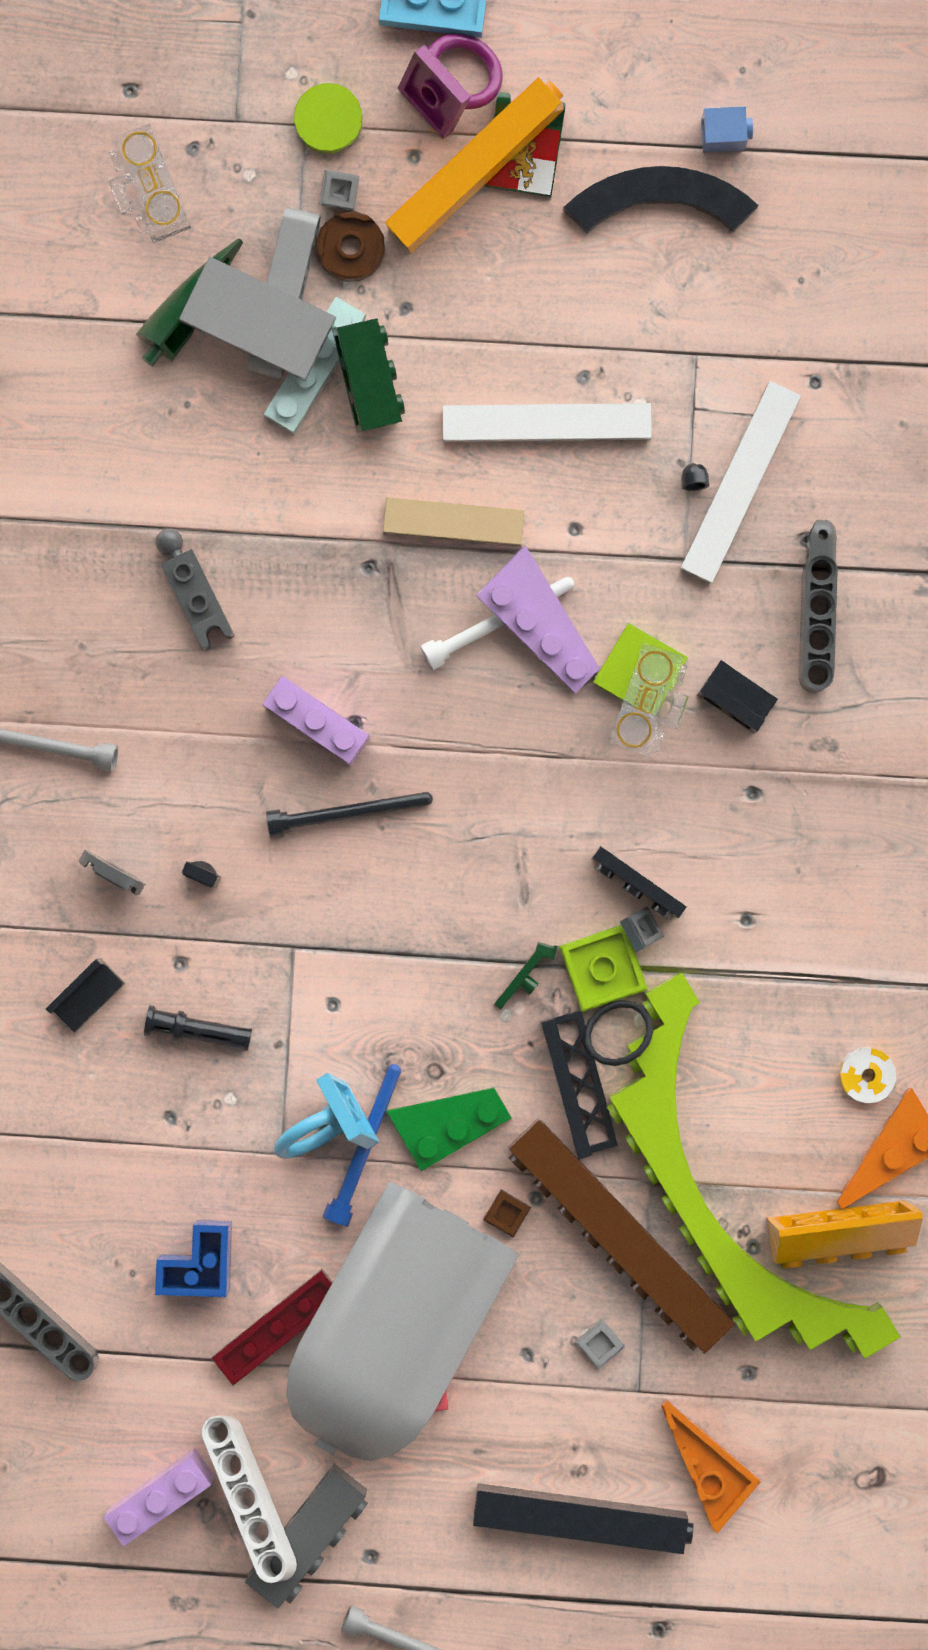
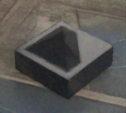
M186 861L181 872L183 873L182 875L210 888L217 887L221 876L217 874L213 866L205 861Z

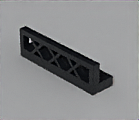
M582 1011L541 1021L578 1159L591 1156L593 1152L618 1146L595 1059L589 1055L585 1048L584 1031L586 1025ZM576 1019L580 1034L572 1046L560 1038L557 1024ZM581 1039L583 1042L585 1053L577 1049V1046L580 1043ZM563 1045L571 1049L567 1057L565 1056ZM574 1051L587 1058L589 1068L582 1079L570 1073L568 1068V1062ZM590 1073L592 1075L594 1086L586 1082ZM572 1079L579 1082L576 1090H574ZM583 1085L595 1091L598 1097V1102L591 1113L579 1107L577 1096ZM599 1107L601 1108L603 1120L595 1116ZM581 1112L588 1116L585 1124L583 1123ZM592 1119L606 1127L609 1140L589 1145L586 1130Z

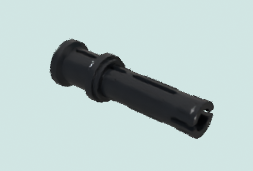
M149 1005L144 1027V1036L147 1037L151 1034L171 1037L174 1042H179L186 1038L244 1049L245 1051H248L252 1033L251 1028L247 1029L189 1018L184 1011L171 1013L156 1010L153 1005Z

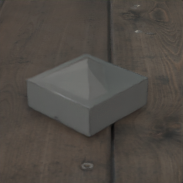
M648 906L620 921L636 952L664 937Z

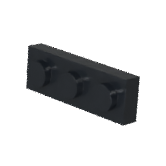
M600 846L591 859L597 862L594 869L610 880L616 875L626 882L622 887L624 890L639 900L642 895L646 896L654 902L651 909L667 920L671 915L675 918H680L687 908L683 903Z

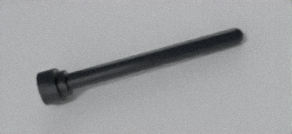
M422 792L290 815L287 812L280 813V809L266 811L270 839L284 837V833L290 832V828L428 806L432 803L433 796L429 792Z

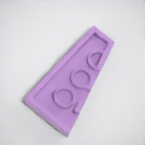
M526 545L475 595L573 693H576L600 669Z

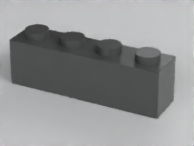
M334 1463L284 1527L297 1563L293 1576L285 1581L267 1583L259 1578L253 1567L248 1573L245 1583L278 1609L284 1601L290 1604L302 1589V1585L299 1582L304 1575L308 1573L312 1576L324 1560L321 1556L322 1552L328 1545L334 1548L346 1532L342 1527L350 1516L356 1520L368 1504L364 1500L367 1489ZM274 1556L270 1567L276 1575H279L282 1570V1562L277 1556Z

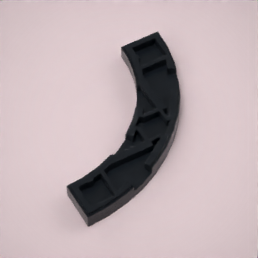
M654 166L632 169L609 176L576 195L563 207V211L588 234L597 225L609 217L624 211L626 208L645 203L646 205L678 203L694 207L696 210L712 216L734 233L758 209L759 205L738 188L715 176L681 167Z

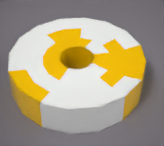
M871 1047L857 1048L850 1052L841 1063L839 1070L840 1084L845 1093L852 1099L863 1103H876L886 1098L893 1090L896 1082V1069L891 1058L883 1051ZM865 1069L873 1071V1078L868 1082L862 1079V1072Z

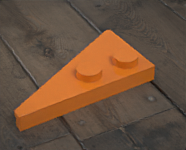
M912 1088L905 1090L902 1095L903 1098L892 1115L884 1123L879 1136L874 1139L863 1156L860 1166L851 1180H848L844 1186L841 1196L837 1200L841 1209H844L928 1158V1114Z
M665 1399L661 1404V1408L711 1526L718 1534L761 1483V1480L670 1401Z

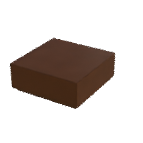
M500 1189L483 1220L514 1238L531 1206Z

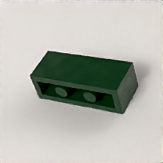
M378 318L337 327L332 330L356 432L359 433L402 422L401 415L405 414V407L401 394L395 393L393 381L397 380V374L393 360H387L384 346H388V336L385 326H379Z

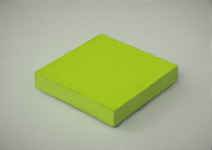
M627 623L593 684L632 707L636 706V709H638L645 686L659 691L651 714L643 712L653 718L688 657L634 625ZM650 651L665 653L673 664V672L670 679L659 686L646 684L638 673L640 659ZM650 654L641 663V674L650 683H660L668 677L670 663L661 654ZM653 690L647 692L642 706L649 713L657 693ZM645 703H648L649 705L647 708L644 707Z
M622 925L559 946L582 1012L648 990L635 950Z

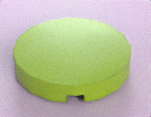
M322 83L312 86L300 96L295 106L294 124L298 136L308 148L318 153L335 154L341 152L342 149L350 147L357 140L362 130L363 114L359 101L349 89L339 84Z

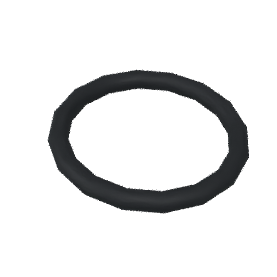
M620 1000L608 1003L598 1009L588 1020L584 1031L585 1048L593 1059L603 1065L619 1066L628 1064L640 1057L649 1046L653 1035L652 1018L647 1010L636 1002ZM622 1007L630 1008L640 1013L645 1021L646 1033L643 1042L636 1051L626 1057L617 1059L605 1058L595 1051L591 1042V1033L594 1024L602 1015L612 1009Z

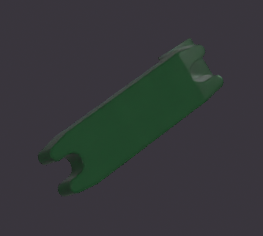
M538 942L535 952L494 1005L501 1010L518 987L530 996L539 983L530 977L529 973L542 957L554 960L558 946H550Z

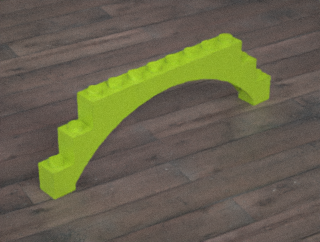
M678 972L645 992L644 994L648 1000L643 1003V1006L652 1020L655 1021L659 1018L661 1024L653 1028L650 1044L642 1055L629 1063L635 1073L641 1070L644 1075L609 1095L608 1097L612 1104L607 1106L617 1125L621 1122L625 1123L630 1132L629 1135L625 1136V1139L634 1154L637 1155L642 1152L648 1164L643 1169L652 1184L655 1185L660 1182L666 1194L661 1199L670 1214L673 1215L678 1212L683 1220L684 1225L680 1226L679 1229L689 1246L696 1242L702 1252V1255L697 1257L707 1276L714 1273L721 1285L715 1289L725 1306L732 1303L739 1315L733 1319L743 1336L751 1334L756 1342L789 1321H792L793 1324L788 1326V1329L796 1343L800 1345L804 1342L809 1350H812L843 1330H846L847 1332L842 1335V1338L852 1354L859 1351L864 1359L901 1338L883 1306L878 1302L870 1307L840 1302L811 1293L791 1284L763 1267L742 1250L719 1224L704 1202L691 1175L683 1151L677 1122L675 1093L677 1062L683 1033L691 1010L700 1001L682 972ZM645 1033L626 1044L630 1052L625 1054V1057L636 1051L643 1042Z

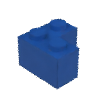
M197 1220L193 1224L192 1255L161 1254L156 1259L155 1295L227 1297L230 1292L232 1221Z

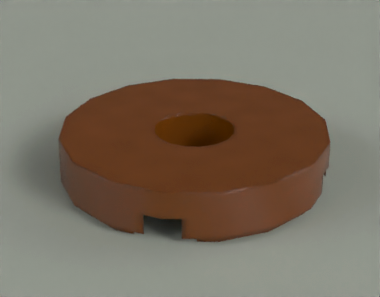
M357 211L340 212L334 215L333 218L328 222L326 221L320 228L316 240L317 255L323 268L334 278L345 282L361 281L373 275L381 266L385 255V241L381 229L372 218ZM348 238L357 239L361 244L360 250L353 255L345 254L341 250L342 242Z

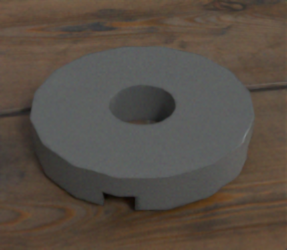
M84 850L78 860L84 867H87L90 862V866L93 867L92 870L95 871V874L124 890H129L133 886L131 892L134 895H140L146 885L127 871L87 850Z

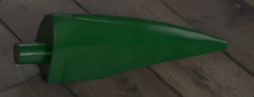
M238 238L212 258L230 266L244 242ZM206 263L178 286L136 333L142 341L150 346L142 357L150 366L153 367L162 355L173 361L192 336L195 328L180 322L179 318Z

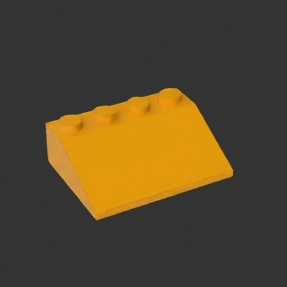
M902 1200L846 1207L844 1209L839 1208L768 1217L767 1225L772 1260L776 1264L781 1263L782 1268H795L803 1266L802 1260L816 1259L817 1264L837 1262V1256L851 1254V1259H866L872 1257L873 1251L886 1250V1255L907 1253V1247L916 1246L923 1221V1213L909 1202Z

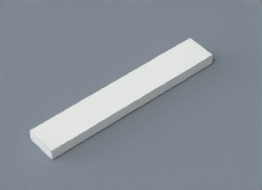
M769 381L680 570L712 584L801 395Z
M651 403L443 406V442L651 440Z

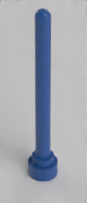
M392 1064L388 1067L368 1117V1121L376 1135L401 1074V1068L397 1064ZM357 1145L337 1199L333 1198L331 1204L327 1203L323 1218L342 1226H349L353 1213L350 1212L352 1209L350 1202L371 1148L366 1149Z

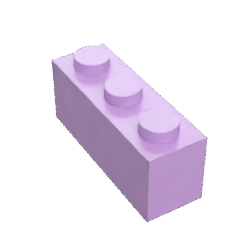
M281 676L262 704L265 708L350 766L370 739V736L284 676Z
M194 1448L108 1508L103 1518L124 1547L210 1487L215 1476L196 1448Z

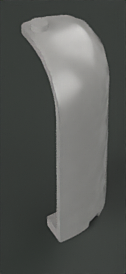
M389 1181L299 1342L288 1371L286 1396L292 1417L306 1432L318 1438L315 1443L316 1446L332 1455L338 1449L349 1456L372 1461L393 1456L413 1442L431 1419L519 1254L489 1234H484L468 1226L469 1222L446 1209L442 1211L427 1202L425 1198Z

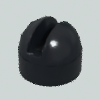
M688 464L683 469L681 475L682 489L699 491L708 488L710 484L707 469L702 464Z

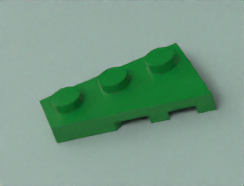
M494 1087L386 1110L421 1171L512 1118Z

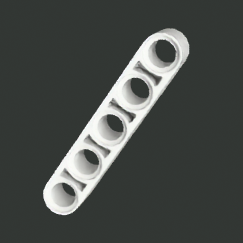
M231 1416L211 1417L203 1425L202 1437L256 1573L260 1579L267 1583L288 1580L296 1571V1558L239 1420ZM222 1422L228 1429V1435L223 1442L217 1436V1428ZM235 1455L241 1461V1470L238 1474H234L230 1468V1462ZM247 1489L252 1490L255 1496V1501L251 1508L245 1505L243 1499ZM261 1522L266 1524L269 1532L264 1542L257 1536V1527ZM274 1556H277L282 1562V1570L279 1575L274 1574L270 1567Z

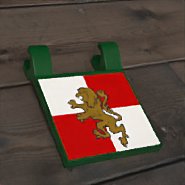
M499 92L497 94L494 118L511 103V95L509 93ZM562 102L564 110L483 187L552 197L565 115V102Z

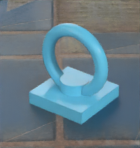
M326 1073L316 1079L329 1105L325 1106L323 1111L307 1117L284 1132L274 1144V1153L282 1159L298 1157L319 1148L342 1133H345L348 1141L366 1149H370L378 1144L379 1140L348 1083L330 1073ZM329 1124L328 1126H326L319 1132L315 1133L314 1135L296 1142L301 1137L305 1136L311 1131Z

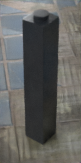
M481 1483L477 1485L473 1515V1526L677 1554H684L685 1544L692 1543L694 1524L688 1522L689 1519L686 1511Z

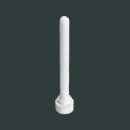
M565 577L551 584L550 587L556 597H559L573 589L574 581L570 577ZM493 615L444 642L441 639L436 642L431 640L420 647L428 664L434 671L446 664L445 660L450 658L449 654L504 626V624Z

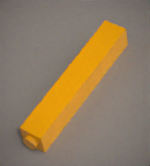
M539 77L535 79L384 222L411 254L564 110L560 100L563 94L551 81L545 84Z

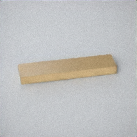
M386 497L383 533L521 546L525 510Z

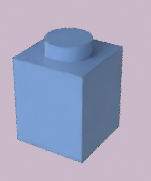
M746 106L704 108L701 117L703 153L744 151L748 139L753 138L752 118H746Z

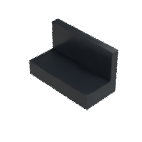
M720 660L697 694L752 733L758 732L765 722L766 716L778 700L775 696L722 660Z
M101 958L95 959L46 1010L50 1014L55 1013L75 1033L125 982Z

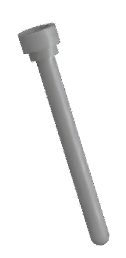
M0 729V743L92 761V765L98 766V770L113 772L118 758V745L103 743L102 745L96 744L95 747H89Z
M353 1605L349 1607L341 1627V1633L351 1637H355V1635L362 1637L363 1634H366L403 1650H441L370 1621V1616L365 1615L363 1609Z

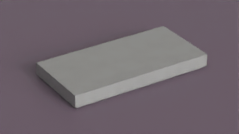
M209 256L179 320L192 328L306 381L336 321V316Z

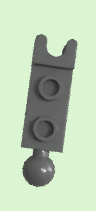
M167 528L158 533L155 544L159 552L169 556L170 560L162 563L161 566L200 646L204 651L211 648L208 635L215 628L221 629L228 639H232L235 634L194 551L191 549L182 553L183 539L181 534L175 529Z

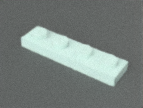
M335 297L327 310L328 313L336 316V321L307 380L304 381L288 374L264 413L266 418L293 434L299 428L339 362L332 330L337 327L362 322L366 318V314L338 297Z

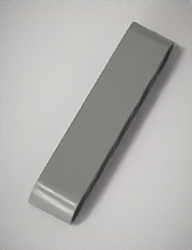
M286 207L267 284L302 300L319 233L321 215ZM249 355L247 363L248 372L282 379L283 370Z

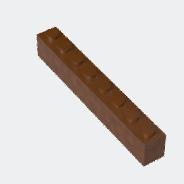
M539 1117L508 1146L509 1150L513 1153L508 1157L522 1173L528 1169L537 1178L533 1182L536 1188L546 1198L552 1194L561 1203L557 1208L559 1212L571 1224L577 1220L586 1229L582 1233L583 1237L595 1249L601 1245L610 1254L606 1261L619 1274L626 1271L633 1278L634 1281L630 1286L644 1300L648 1296L658 1305L654 1311L667 1325H670L673 1321L683 1331L679 1337L692 1351L698 1347L705 1354L735 1325L722 1308Z

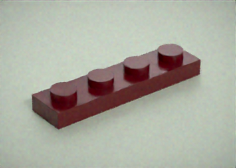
M321 1269L212 1356L211 1359L233 1386L309 1326L333 1281Z

